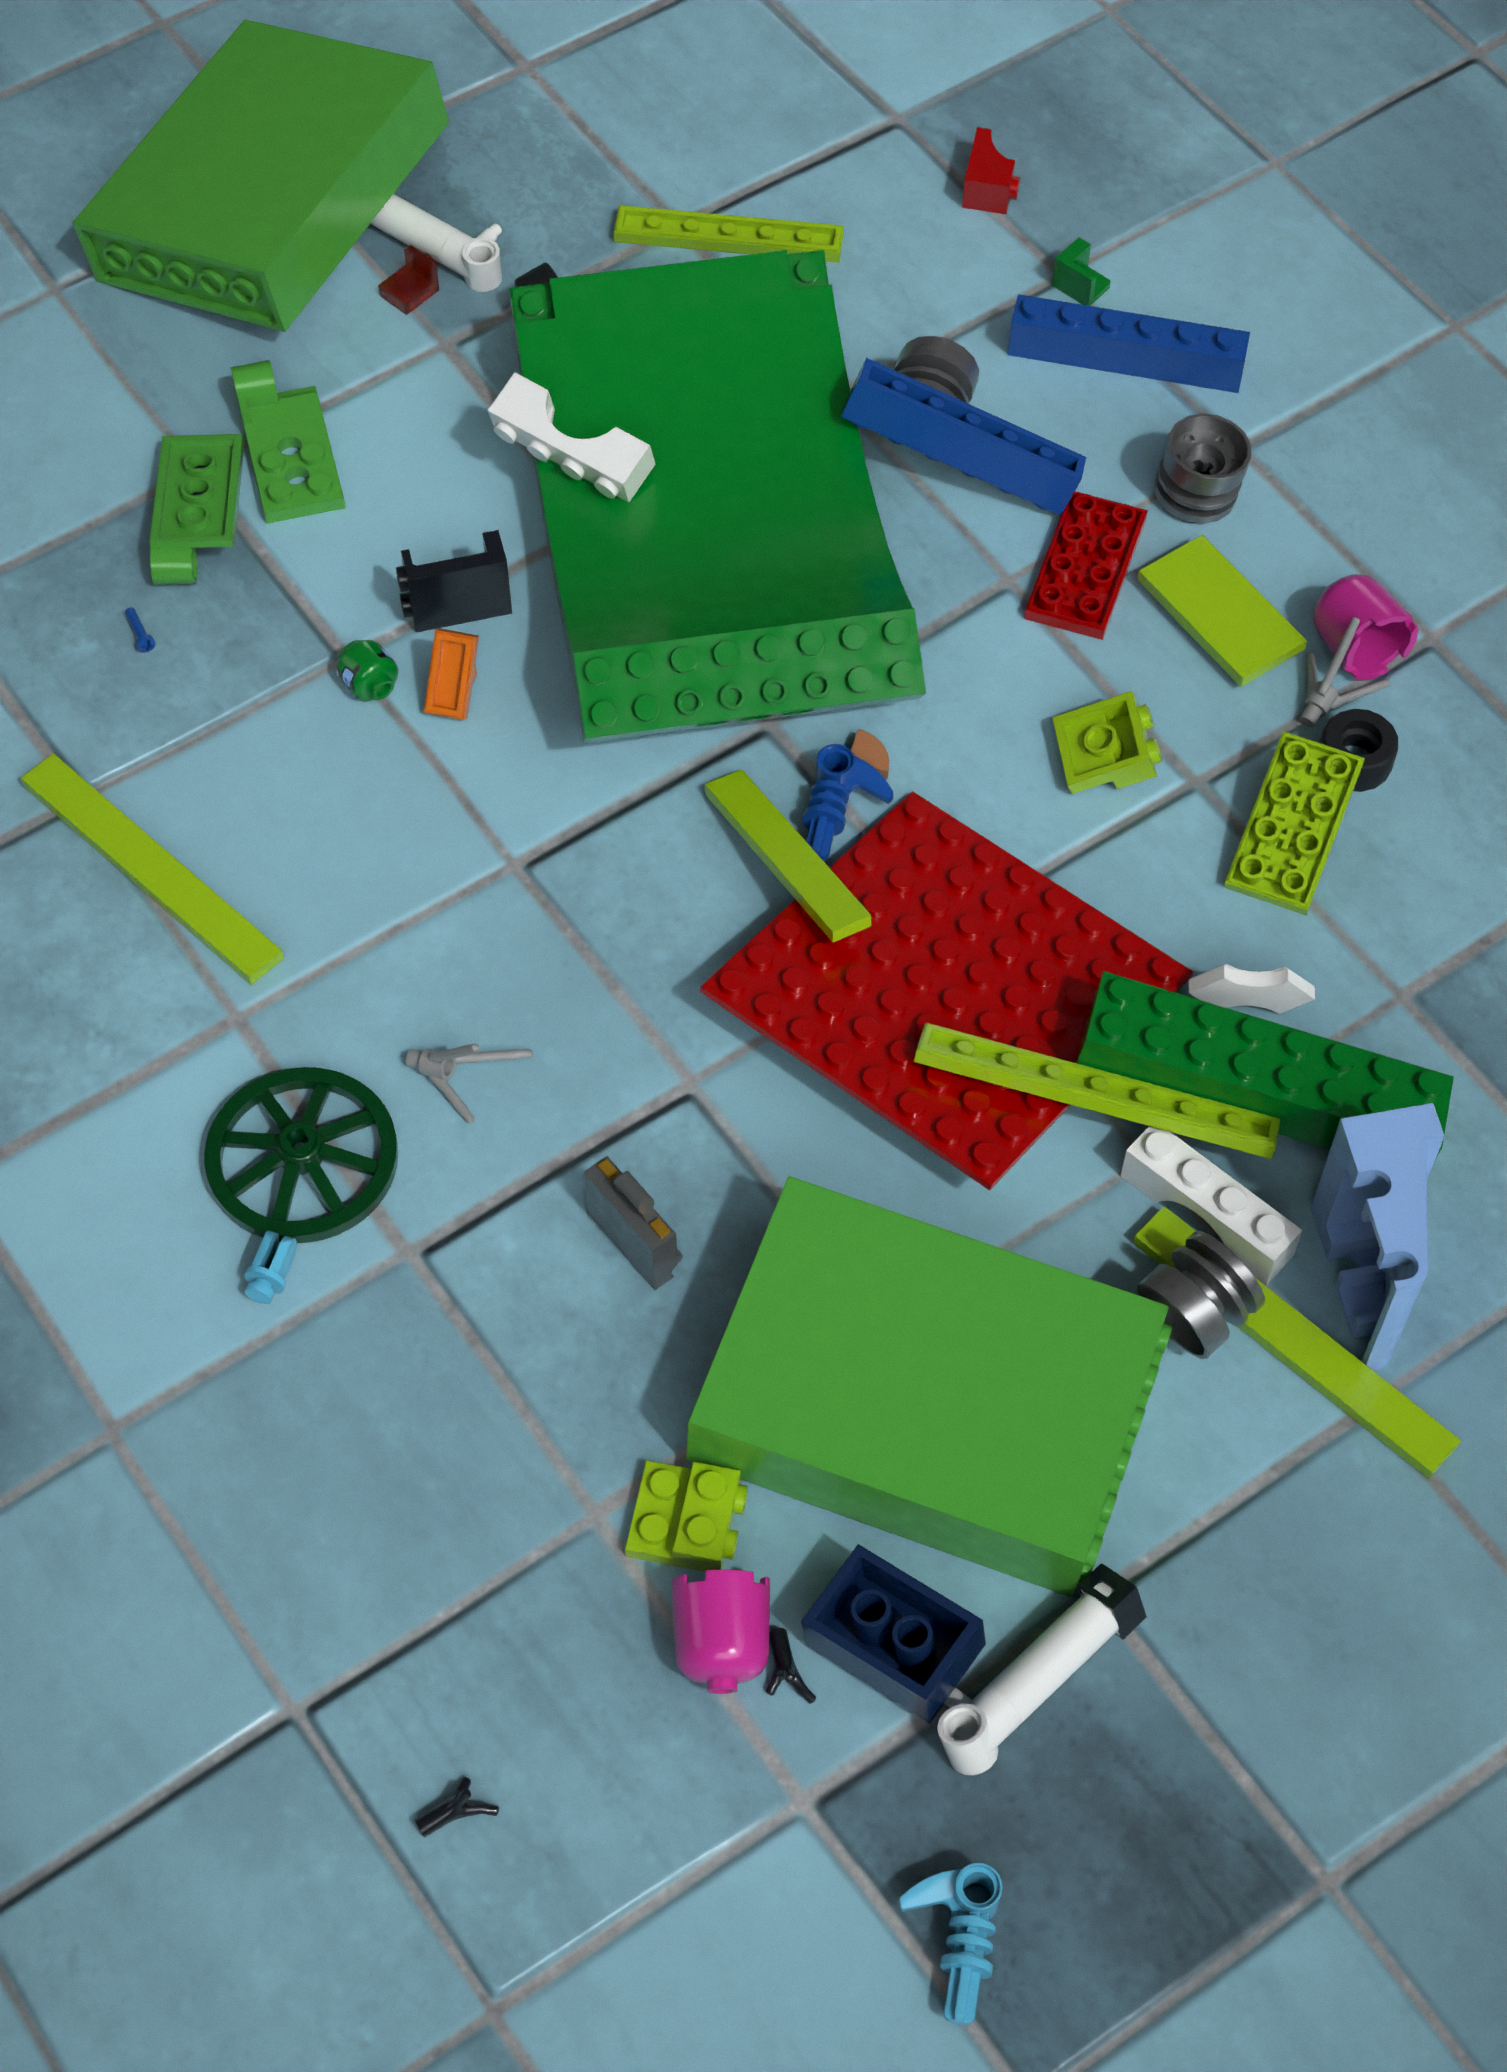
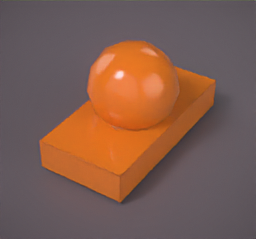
M442 628L435 629L424 706L425 713L461 720L468 718L472 684L477 676L475 663L479 642L478 635Z

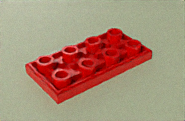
M1075 491L1060 516L1027 603L1024 619L1103 640L1145 525L1148 510Z

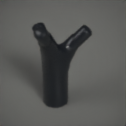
M778 1628L770 1631L769 1644L774 1668L765 1692L773 1696L782 1680L785 1679L809 1704L813 1703L816 1700V1696L808 1689L798 1672L792 1656L787 1630Z
M463 1777L456 1791L447 1800L415 1819V1822L425 1838L448 1823L460 1818L479 1814L497 1816L499 1807L487 1803L467 1801L471 1797V1791L468 1789L471 1780Z

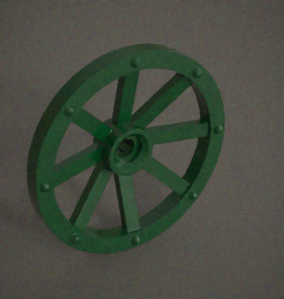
M316 1067L290 1068L277 1071L256 1079L243 1087L218 1112L208 1132L204 1151V1165L208 1183L217 1204L223 1212L238 1226L261 1238L264 1237L265 1232L268 1230L278 1233L279 1242H281L284 1236L295 1238L297 1243L320 1241L339 1235L356 1226L368 1217L384 1199L395 1177L398 1163V1143L394 1124L388 1110L379 1097L371 1089L351 1076ZM314 1089L300 1122L295 1123L292 1122L273 1096L290 1090ZM330 1092L350 1099L364 1110L315 1128ZM260 1103L281 1132L279 1134L235 1132L232 1129L247 1111ZM375 1124L381 1142L379 1161L325 1144V1142ZM299 1142H303V1143H304V1144L298 1146V1148H293V1146H294L296 1143H299ZM225 1147L275 1150L229 1184L226 1183L223 1174V1153ZM325 1160L373 1177L364 1191L344 1207L320 1164ZM279 1167H284L272 1218L249 1209L237 1198ZM308 1173L331 1214L308 1221H287L299 1174Z

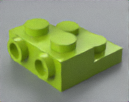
M1133 691L1052 717L1067 786L1072 794L1111 781L1114 782L1117 789L1158 776L1155 764L1163 762L1162 755L1156 739H1149L1147 730L1154 728L1152 715L1147 704L1140 706Z
M646 1460L625 1547L626 1557L705 1572V1570H722L725 1559H734L739 1531L731 1529L735 1514H744L747 1501L748 1486L741 1485V1471L693 1462L692 1469Z

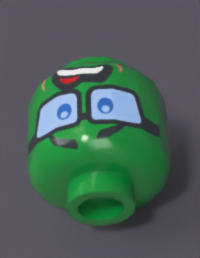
M355 640L347 644L340 651L336 674L357 700L368 702L375 699H384L393 691L394 684L398 678V667L380 643L374 640Z

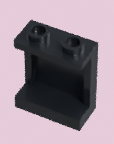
M499 530L482 533L484 553L416 566L412 563L409 549L401 550L403 566L395 568L400 592H407L399 593L404 618L412 617L416 633L512 614L508 565Z

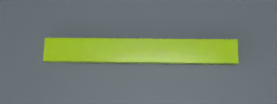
M54 753L21 777L25 789L251 986L284 959L283 951Z
M929 1023L924 1025L914 1058L916 1063L1268 1159H1272L1276 1148L1280 1119Z
M1164 1206L1134 1236L1133 1244L1157 1263L1167 1264L1175 1268L1172 1261L1173 1251L1178 1247H1185L1186 1239L1197 1231ZM1256 1279L1262 1288L1265 1303L1256 1313H1248V1320L1242 1326L1237 1327L1425 1477L1430 1479L1459 1447L1461 1440Z

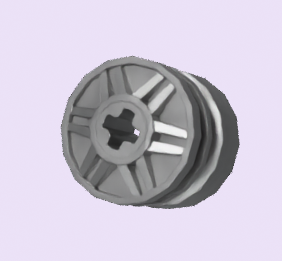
M937 336L917 337L907 342L901 350L894 368L899 373L966 403L971 401L979 378V368L975 358L963 346L950 339Z
M1212 414L1190 415L1175 423L1168 435L1163 451V459L1160 462L1155 478V494L1160 505L1171 515L1192 523L1205 524L1215 522L1228 515L1237 501L1242 480L1251 460V443L1246 433L1234 422Z
M1197 1231L1186 1239L1185 1247H1178L1173 1251L1172 1261L1175 1268L1167 1264H1159L1137 1285V1294L1168 1305L1169 1309L1164 1323L1173 1326L1170 1338L1191 1355L1199 1359H1207L1229 1338L1230 1331L1226 1322L1235 1326H1242L1248 1320V1313H1256L1264 1305L1265 1296L1253 1274L1230 1249L1213 1236Z

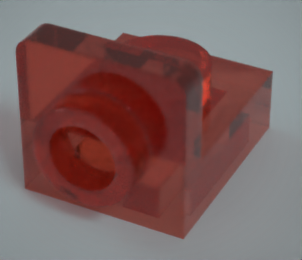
M412 245L404 249L406 265L378 285L380 297L405 315H408L439 291L436 262L429 254L420 252Z

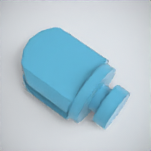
M269 1230L265 1232L252 1266L247 1268L244 1275L246 1281L249 1282L245 1290L247 1297L258 1303L269 1304L274 1293L283 1292L286 1285L285 1278L296 1253L297 1240L295 1238L284 1236L279 1244L278 1233Z

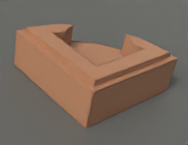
M858 729L851 751L854 753V756L873 766L887 780L889 757L886 748L875 736Z

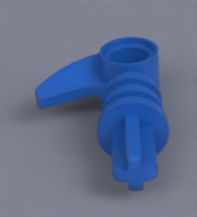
M830 744L819 751L816 763V783L812 786L808 808L805 809L802 818L803 825L808 829L806 842L823 861L829 857L833 836L842 833L844 830L846 804L852 790L862 789L887 804L893 800V790L885 778L873 766L854 756L851 749L841 744Z

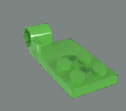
M270 360L231 367L266 524L345 509L344 496L316 387L311 386L277 393ZM287 448L300 449L299 452L293 455L281 453ZM296 477L307 479L306 482L299 485L289 483L291 479Z
M242 434L162 436L149 542L151 576L154 585L196 584L198 574L196 548L233 547L236 537L244 454ZM197 466H207L202 469H196ZM195 492H205L201 495H193Z

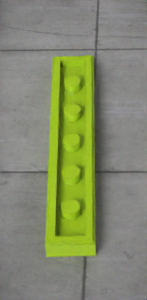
M619 205L614 228V242L739 254H758L787 250V254L824 250L826 262L840 263L844 237L843 225Z
M742 769L705 784V793L708 799L833 943L872 926L871 914Z

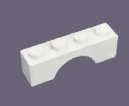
M514 372L488 409L494 426V432L508 443L513 444L516 441L526 446L527 450L534 457L543 462H547L549 459L559 464L561 469L570 477L576 480L584 478L592 482L595 488L606 497L614 499L617 496L629 503L655 466L650 445L617 427L599 437L590 439L572 438L561 433L553 426L555 408L549 391Z
M1149 1126L1126 1150L1120 1177L1155 1203L1173 1201L1197 1213L1215 1230L1224 1245L1265 1286L1270 1283L1294 1256L1302 1229L1173 1133Z

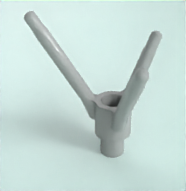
M1352 618L1323 681L1317 682L1315 654L1312 652L1307 654L1308 691L1307 699L1304 702L1306 708L1300 716V721L1308 727H1314L1320 716H1326L1329 710H1334L1344 703L1374 693L1390 685L1389 679H1383L1342 695H1338V691L1332 686L1335 675L1360 623L1359 618Z
M474 1043L445 1051L427 1048L422 1052L410 1049L405 1061L408 1067L419 1069L422 1075L430 1076V1081L443 1092L465 1121L472 1123L475 1119L448 1083V1080L454 1073L455 1066L463 1063L531 1058L532 1051L524 1049L478 1052L479 1045Z

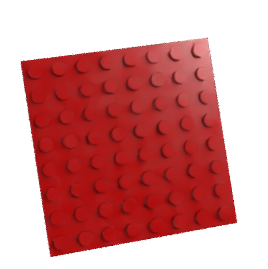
M912 791L830 867L834 874L871 914V927L833 943L795 899L701 985L700 993L990 1191L1071 1105L914 1062L925 1023L1076 1063L1090 1005L1103 971L1175 993L1191 979L1193 971Z

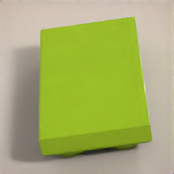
M1203 534L1138 572L1137 580L1240 687L1304 651L1306 648L1307 640Z
M1283 731L1231 864L1224 888L1307 916L1365 758Z

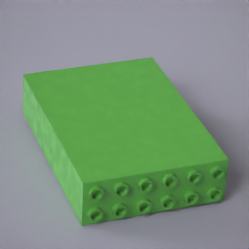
M244 19L72 222L96 281L286 332L449 124L433 62Z
M788 1176L688 1421L686 1460L740 1470L741 1480L1072 1598L1077 1583L1082 1582L1092 1572L1103 1542V1536L1118 1496L1117 1493L1132 1453L1131 1450L1146 1410L1145 1407L1158 1374L1159 1364L1173 1326L1164 1323L1169 1306Z

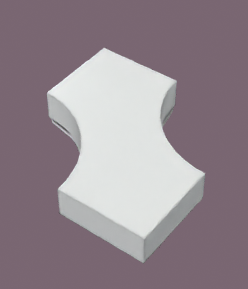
M1224 964L1189 979V994L1201 1001L1225 1008L1256 1006L1281 1014L1315 1000V986L1287 967L1258 972L1240 970Z

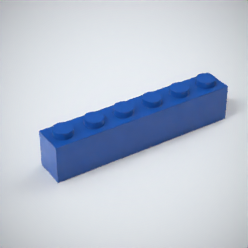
M1018 294L1011 321L1008 355L1239 393L1250 332Z
M868 358L865 359L848 394L841 417L851 421L857 427L872 430L887 437L895 444L912 448L923 453L931 460L941 461L961 470L962 473L969 477L981 479L996 486L1004 493L1014 494L1034 503L1040 509L1050 510L1059 515L1066 508L1082 480L1087 458Z

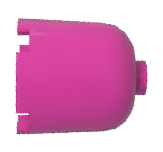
M1351 574L1340 578L1327 587L1315 604L1314 624L1320 637L1334 655L1352 618L1357 617L1360 619L1355 635L1341 663L1344 670L1351 673L1357 680H1371L1386 674L1389 671L1386 665L1392 662L1399 654L1406 658L1417 641L1419 629L1413 622L1411 615L1380 582L1369 575Z
M705 1570V1581L688 1583L687 1574L679 1575L672 1579L674 1643L677 1667L684 1676L692 1681L707 1684V1692L730 1694L737 1692L738 1684L754 1679L762 1673L767 1665L769 1655L770 1578H761L760 1583L754 1582V1572Z

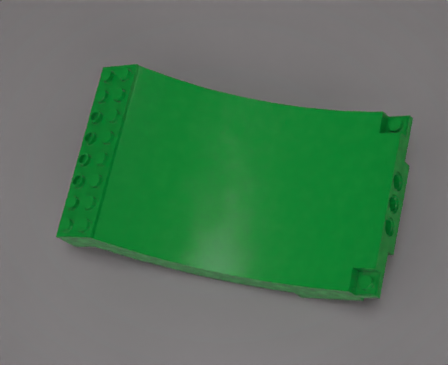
M787 250L550 278L549 283L509 288L520 375L549 391L555 408L553 426L561 433L577 439L599 437L617 427L649 444L655 460V466L628 503L617 496L614 499L606 497L595 488L592 482L584 478L576 480L570 477L561 469L559 464L549 459L547 462H543L533 456L555 589L577 693L583 743L920 699L926 694L915 609L912 607L888 547L870 482L858 427L851 421L841 417L850 392V386L844 361L832 284L829 285L824 250L787 254Z

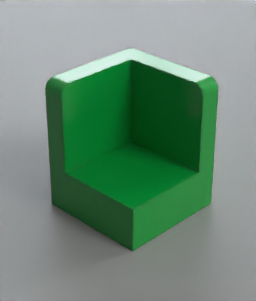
M1078 237L1055 258L1052 286L1082 305L1091 306L1110 288L1111 281L1088 267L1091 244Z

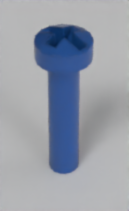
M132 607L126 609L125 614L137 637L136 646L138 650L144 653L151 651L155 647L153 637L146 634L135 609Z

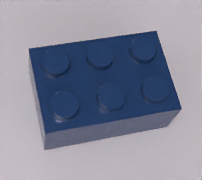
M859 1544L801 1621L806 1645L928 1723H931L986 1645L984 1625L981 1618Z

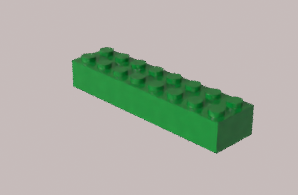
M1105 971L1102 973L1090 1005L1076 1059L1077 1064L1280 1119L1278 1134L1327 1149L1331 1148L1341 1118L1430 1103L1434 1104L1443 1133L1445 1134L1454 1076ZM1442 1141V1144H1441V1147H1440V1149H1439L1438 1154L1440 1153V1151H1441V1149H1442L1443 1141Z

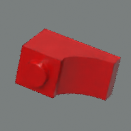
M977 127L964 179L962 208L1007 215L1010 199L1017 200L1020 186V177L1014 176L1015 160L1007 159L997 151L992 142V129Z

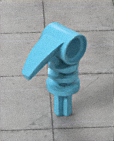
M973 1863L963 1869L945 1871L933 1875L910 1888L899 1899L901 1912L936 1904H944L951 1911L949 1927L956 1933L947 1937L946 1945L953 1952L941 1956L940 1968L949 1973L943 2015L945 2020L958 2025H970L974 2022L981 1979L992 1977L993 1964L985 1959L984 1956L993 1952V1944L987 1938L995 1935L996 1926L989 1920L997 1912L1003 1886L998 1872L984 1863ZM980 1884L989 1890L991 1898L984 1903H974L965 1896L963 1890L968 1885Z

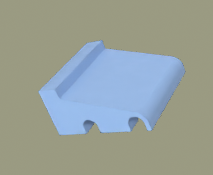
M1433 1103L1341 1118L1311 1205V1211L1327 1260L1348 1258L1358 1267L1340 1271L1335 1287L1351 1337L1372 1336L1362 1362L1373 1371L1380 1370L1390 1363L1428 1273L1427 1179L1444 1139V1133Z

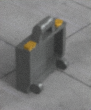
M608 1156L604 1157L584 1171L587 1213L651 1287L656 1290L674 1277L671 1273L683 1258V1255L677 1249L676 1233L656 1212L653 1207V1198L629 1171L622 1173Z

